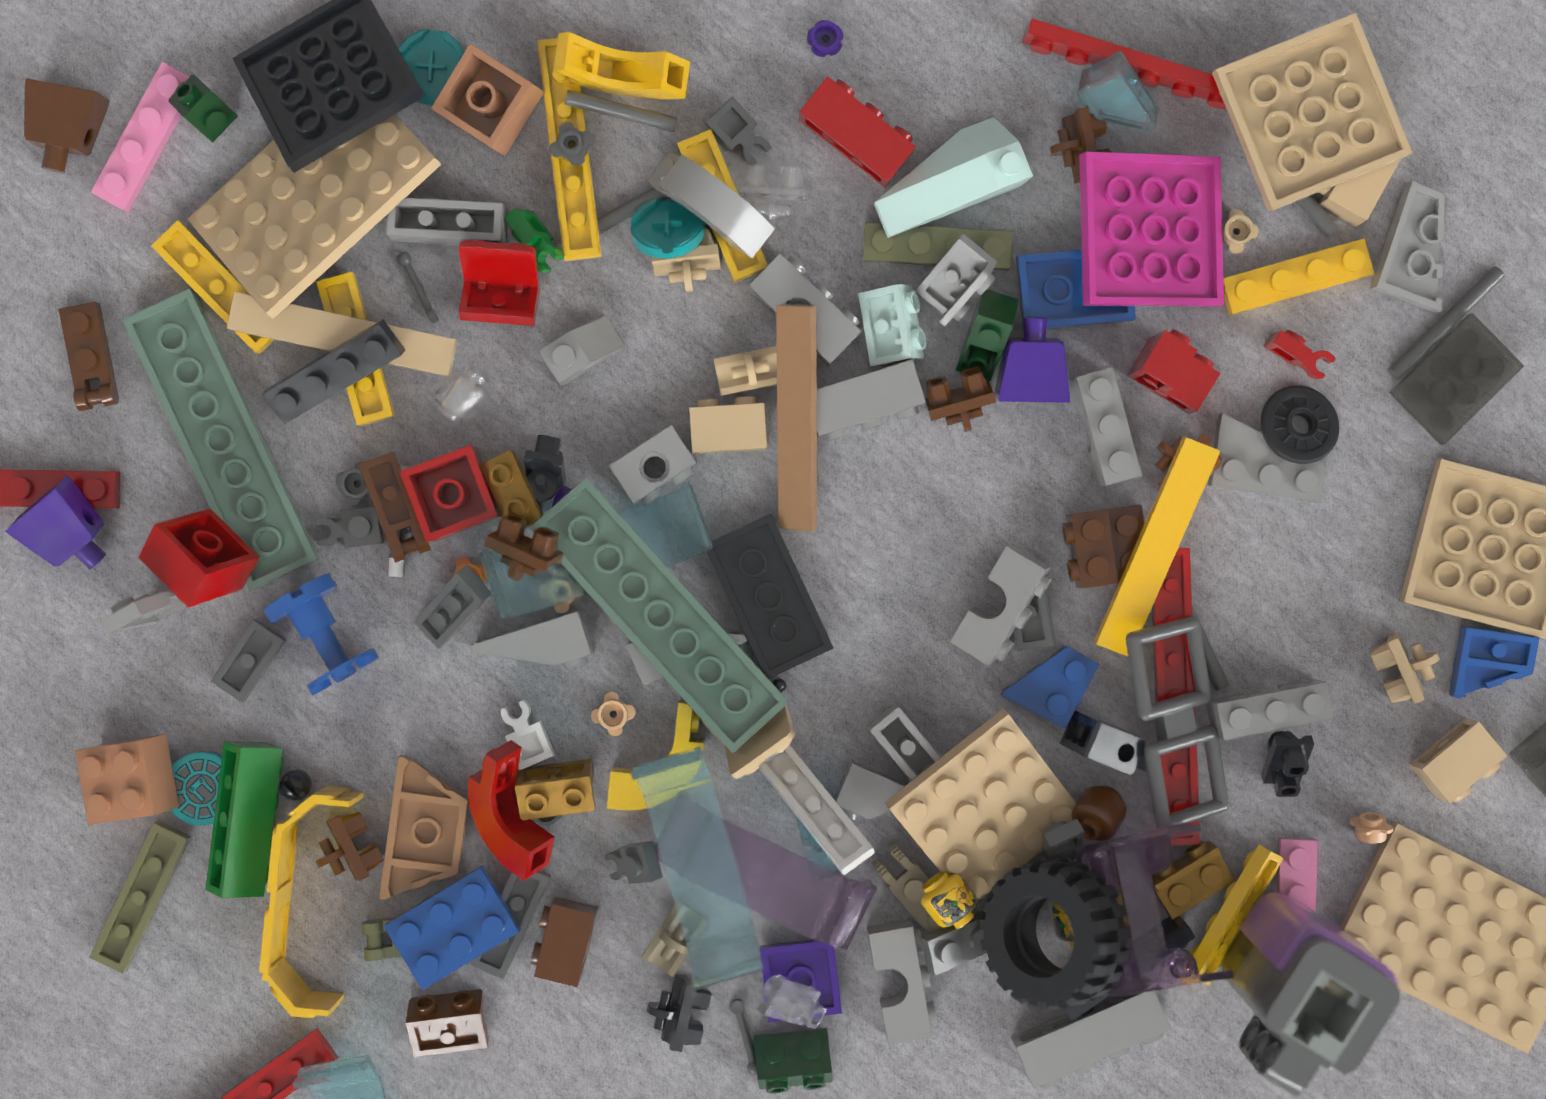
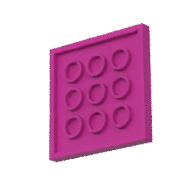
M1084 152L1080 154L1083 306H1224L1221 157Z

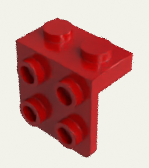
M481 239L460 241L458 251L464 279L459 306L460 320L535 326L540 293L535 248L522 243H494Z

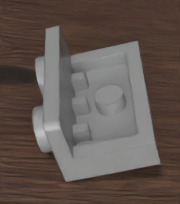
M962 234L921 282L915 292L943 314L939 323L945 327L952 318L959 321L972 306V303L968 300L975 291L982 295L995 279L991 272L996 266L997 261L966 235Z

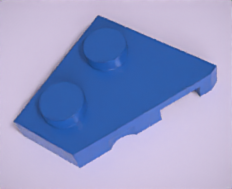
M1461 626L1449 695L1455 698H1462L1466 696V693L1484 687L1489 689L1502 685L1503 682L1509 679L1517 680L1532 675L1539 637Z
M1064 646L1051 655L1048 660L1028 671V674L1017 682L1004 688L1001 695L1065 729L1100 664Z

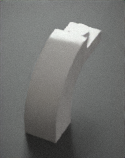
M669 152L664 160L657 165L654 173L647 181L657 191L680 203L702 219L731 247L750 258L754 257L775 229L735 191L682 154L679 157Z

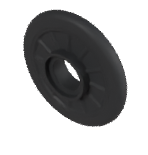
M1294 385L1284 387L1270 396L1262 410L1261 429L1267 444L1278 456L1293 463L1309 464L1323 459L1333 450L1339 437V419L1333 405L1323 394L1310 387ZM1298 415L1306 419L1309 426L1307 433H1298L1293 428L1292 418Z

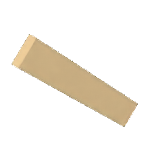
M234 292L226 329L330 351L377 322L289 304L272 319L262 310L251 295ZM388 325L406 349L400 357L388 364L446 377L451 376L458 340Z

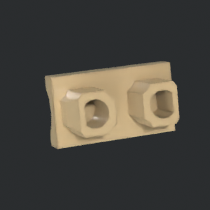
M705 229L704 237L700 244L683 256L670 259L651 257L654 276L669 275L670 283L684 282L686 292H693L692 281L707 279L706 271L721 269L718 244H714L709 229Z
M777 346L713 359L721 397L777 385Z
M1398 632L1387 635V642L1370 650V655L1378 671L1396 664L1398 665L1402 676L1384 682V687L1391 703L1412 698L1414 704L1424 701L1425 697L1423 695L1424 690L1415 671L1420 670L1424 681L1433 679L1435 675L1431 665L1437 663L1440 658L1437 652L1425 653L1421 643H1416L1410 646L1414 658L1410 659Z

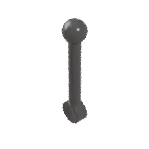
M401 252L397 256V262L399 265L404 266L431 323H434L439 318L411 265V255L407 252Z
M734 999L730 1004V1010L736 1015L749 1060L747 1070L750 1074L757 1075L756 1058L743 1015L745 1004L741 999Z

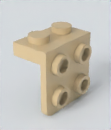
M788 705L781 709L734 753L725 746L703 721L704 725L725 747L729 772L734 779L754 773L768 757L787 749L795 736Z

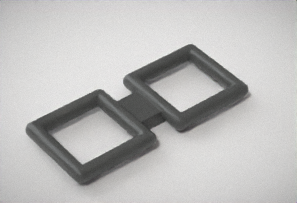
M1189 616L1128 633L1126 636V646L1138 717L1143 721L1155 719L1158 735L1157 741L1148 743L1144 747L1156 827L1160 831H1167L1225 812L1229 808L1218 732L1212 725L1196 729L1193 707L1208 703L1212 697L1199 619L1195 616ZM1186 633L1195 691L1151 703L1142 645ZM1204 742L1213 800L1169 813L1160 756Z

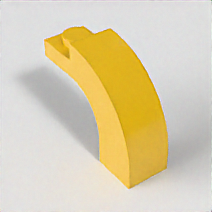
M571 32L558 33L553 71L570 77L569 82L605 93L644 99H685L690 61L667 51L630 52L599 45Z
M679 700L673 748L663 761L646 769L613 767L611 769L606 809L641 810L659 805L676 795L691 779L700 762L705 739L690 738L691 733H698L700 717L685 700Z

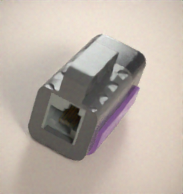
M1270 892L1261 896L1239 927L1241 931L1222 961V973L1224 978L1254 1012L1239 1040L1240 1050L1258 1074L1292 1095L1298 1096L1307 1088L1320 1066L1339 1071L1342 1074H1349L1359 1067L1396 1010L1400 1001V991L1394 973L1340 926L1287 894Z

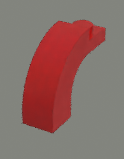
M510 740L485 754L482 761L483 769L469 776L468 799L473 820L486 846L502 865L525 881L549 865L555 836L536 824L532 819L522 820L520 818L515 783L522 747Z

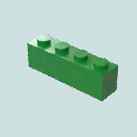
M224 741L205 887L206 891L220 898L264 897L265 885L268 883V860L272 843L274 812L279 804L278 780L284 765L282 748L266 742Z

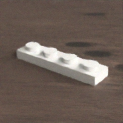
M790 745L783 752L774 753L761 763L759 770L843 875L874 854L871 844Z

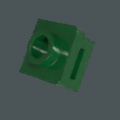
M194 74L181 83L168 100L188 122L211 142H214L238 117L227 104Z

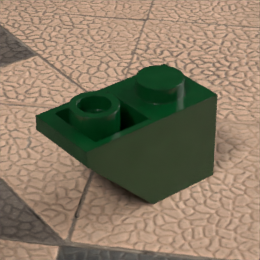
M988 289L980 295L957 362L956 371L962 372L965 369L979 366L985 380L991 382L1013 329L1019 299Z

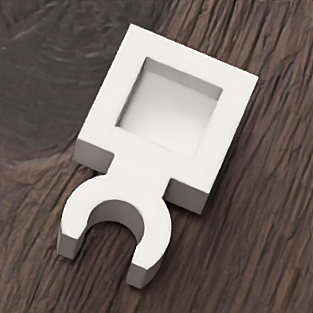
M525 699L519 701L522 715L518 718L512 717L507 707L501 709L503 721L514 729V732L505 736L507 742L512 740L522 747L518 766L519 770L555 755L541 720L533 724L530 723L528 718L531 714V708Z

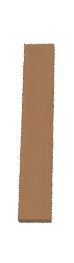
M780 304L776 305L778 528L812 532L817 529L816 305Z

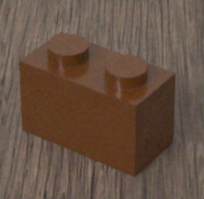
M555 897L551 907L544 906L539 928L545 929L542 943L535 942L530 964L536 965L534 977L578 987L598 907Z

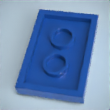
M1082 250L1019 255L1016 257L1023 331L1024 317L1026 316L1047 317V329L1126 322L1136 319L1135 306H1083Z
M483 865L384 925L385 930L422 990L521 930Z

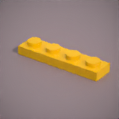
M711 129L677 143L680 154L706 169L738 194ZM712 229L734 283L760 273L768 266L761 248L753 258H750L731 247Z
M177 220L151 245L226 323H228L234 292L250 295L237 278L181 221ZM234 331L259 355L274 341V339Z
M1365 238L1223 278L1224 300L1228 315H1234L1375 274Z
M354 272L316 281L324 311L368 320ZM382 367L346 388L357 426L395 417Z
M1260 844L1247 855L1243 863L1244 870L1237 882H1233L1226 890L1224 904L1219 912L1209 919L1205 929L1207 933L1201 943L1195 946L1187 957L1188 965L1184 970L1185 974L1196 981L1210 985L1226 953L1241 931L1239 927L1253 905L1263 895L1282 863L1283 857Z

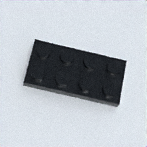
M772 514L704 544L763 674L768 679L834 649Z

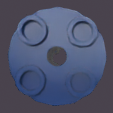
M330 574L322 575L299 586L300 589L283 595L264 608L270 624L289 617L301 639L306 640L310 638L327 666L329 670L327 673L307 685L312 696L331 686L332 683L329 679L333 678L334 682L338 683L355 674L357 671L354 665L357 664L359 669L379 659L375 649L372 648L349 660L330 626L336 623V620L323 600L325 596L338 587Z

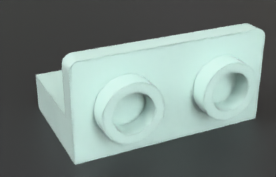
M896 284L858 293L870 367L905 360L923 359L926 337L923 329L919 327L917 313L920 311V301L917 293L913 291V287L911 285Z

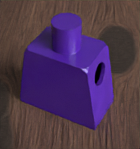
M1024 317L1023 338H1008L1003 350L994 395L998 401L1070 403L1064 344L1060 339L1046 338L1047 317Z
M68 475L19 515L5 530L15 540L55 567L61 566L71 556L75 555L90 570L106 556V553L92 541L104 526V522Z

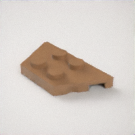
M406 755L398 756L379 895V899L384 900L410 889L414 890L426 886L428 883L458 875L461 868L469 799Z

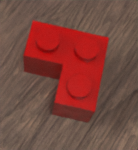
M1172 329L1170 332L1164 330L1148 339L1126 376L1184 412L1191 414L1198 412L1221 373L1212 368L1214 363L1210 359L1196 353L1198 349L1189 345L1191 342L1189 337Z

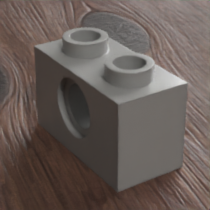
M670 425L610 464L609 467L633 504L642 501L644 506L663 495L660 488L667 483L673 481L677 486L695 473L691 468L697 465L673 426ZM652 458H661L665 462L666 470L660 478L653 479L646 474V463Z

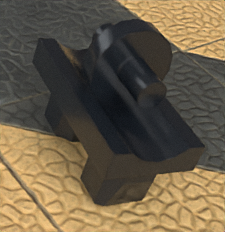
M538 435L535 451H525L523 461L526 477L537 502L551 500L556 495L558 489L565 486L566 474L564 457L560 451V438Z
M1278 731L1273 733L1268 739L1267 749L1269 753L1261 777L1263 784L1274 785L1277 797H1296L1299 795L1301 790L1300 781L1302 776L1307 774L1309 769L1308 760L1314 747L1312 735H1305L1298 739L1290 731Z
M675 974L672 991H662L660 1001L649 1002L646 1010L647 1013L656 1017L653 1028L662 1030V1041L670 1044L669 1049L671 1051L682 1052L683 1045L701 1044L703 1024L700 1021L689 1020L692 1009L707 1010L712 996L709 989L693 983L686 975Z

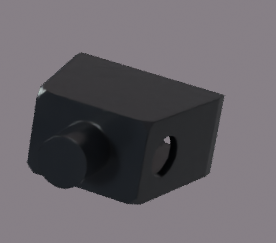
M1076 710L1074 711L1060 741L1061 745L1086 758L1132 775L1136 768L1147 772L1144 755L1146 740Z

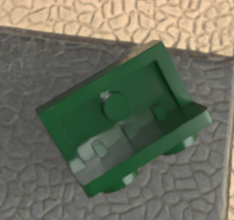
M827 1028L754 1036L759 1089H766L767 1093L776 1094L788 1091L790 1086L803 1085L804 1089L815 1090L825 1087V1083L832 1082Z

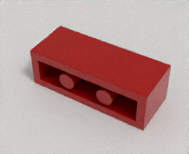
M827 76L800 110L799 121L886 188L912 156L916 147L911 143L913 140L912 136L903 128L897 125L892 128L883 121L884 115L871 103L866 102L863 105L854 98L855 92L840 79L834 82Z

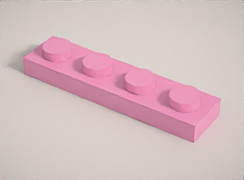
M164 62L160 64L91 193L127 213L130 211L182 116L168 100L174 94L176 88L185 82L189 76Z
M1279 838L1278 855L1284 859L1278 868L1277 892L1293 897L1316 912L1318 840Z

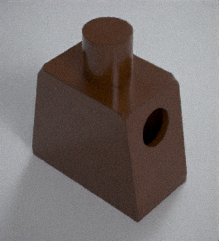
M26 78L24 137L26 141L33 145L45 148L41 168L52 172L65 173L68 153L81 156H89L91 154L109 106L107 98L96 91Z

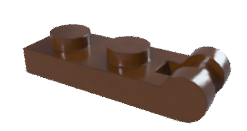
M90 302L58 309L74 385L73 397L76 408L79 411L93 409V405L103 403L104 406L118 404V390L100 303ZM99 379V389L91 390L89 381Z
M395 452L358 464L394 562L397 563L405 560V555L419 551L420 554L430 551L429 543H426L399 472L402 470ZM410 527L413 537L399 541L396 531Z

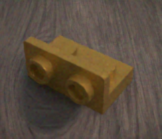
M506 451L479 464L502 517L509 513L520 515L527 520L525 529H527L543 516L515 451Z
M592 759L532 766L522 770L518 769L515 790L520 818L522 820L593 811L595 809V800L592 788L594 777Z
M1200 841V845H1191L1184 851V857L1174 863L1170 860L1160 864L1153 870L1154 875L1147 879L1172 919H1175L1235 882L1234 877L1220 856L1221 851L1212 842L1204 843V841Z

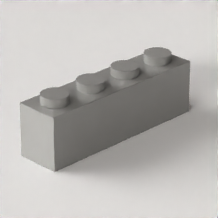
M1147 980L1123 989L1118 994L1108 996L1096 1004L1090 1013L1080 1015L1073 1021L1068 1014H1064L1013 1036L1011 1039L1033 1088L1039 1086L1041 1088H1048L1059 1083L1061 1077L1069 1073L1089 1071L1095 1066V1062L1106 1057L1110 1059L1119 1058L1127 1054L1130 1047L1141 1042L1143 1044L1154 1043L1163 1037V1033L1171 1030L1154 988Z

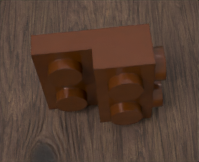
M1142 505L1066 515L1067 523L1062 524V533L1065 545L1071 546L1072 559L1067 561L1070 581L1076 582V588L1119 583L1145 524Z

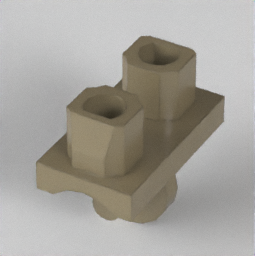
M677 899L641 958L674 977L708 923L709 918Z

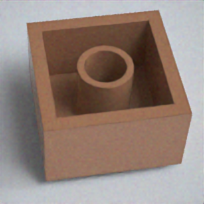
M469 44L431 109L490 148L506 156L544 92L477 47Z
M166 734L105 743L75 751L88 825L153 816L179 807Z

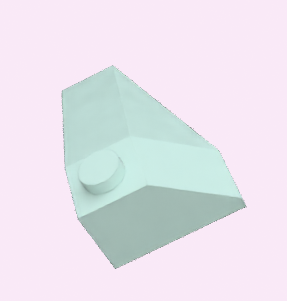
M993 117L961 129L873 204L887 238L1017 189L1033 177V174L1019 140Z

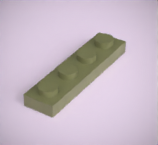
M865 222L862 262L936 266L958 238L964 234L997 261L993 270L1009 271L1011 269L1013 232L918 226L887 238L882 223Z
M160 821L153 823L89 958L122 974L128 970L192 836Z

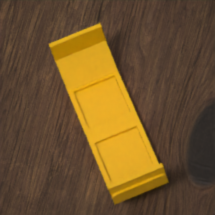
M328 785L312 794L287 815L289 816L288 818L279 822L272 834L267 884L270 901L264 916L259 972L262 974V981L269 982L272 994L289 1015L293 1017L314 1018L317 1015L329 1016L344 999V994L312 991L286 960L299 820L319 804L350 807L364 797V792L349 791L348 787Z

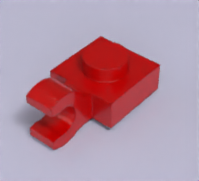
M1280 330L1271 334L1263 346L1289 364L1299 366L1309 377L1315 380L1323 379L1325 376L1324 373L1317 370L1316 361L1322 359L1330 364L1336 359L1332 353L1325 350L1313 353L1312 349L1304 345L1305 339L1291 330H1286L1285 332Z

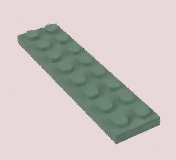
M190 288L122 319L210 509L260 557L246 582L249 591L255 590L319 560L320 557L195 291Z
M587 478L583 479L530 527L533 533L539 527H547L559 533L557 550L563 552L561 564L732 753L738 750L789 703Z

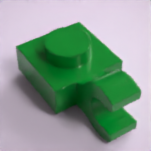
M513 208L505 217V220L513 229L511 233L518 243L535 248L539 272H551L550 266L546 263V257L549 253L553 259L562 260L564 258L563 251L552 242L555 238L534 211Z

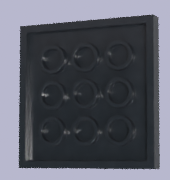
M331 0L232 58L279 151L293 173L425 97L424 92L372 0Z

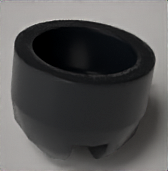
M292 770L286 773L280 780V791L289 800L304 798L312 788L311 778L303 770ZM287 779H289L295 787L301 790L299 794H297L286 783Z

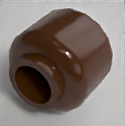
M1092 786L1082 793L1073 808L1072 821L1078 819L1084 830V838L1106 841L1112 839L1126 817L1127 808L1121 795L1112 787Z

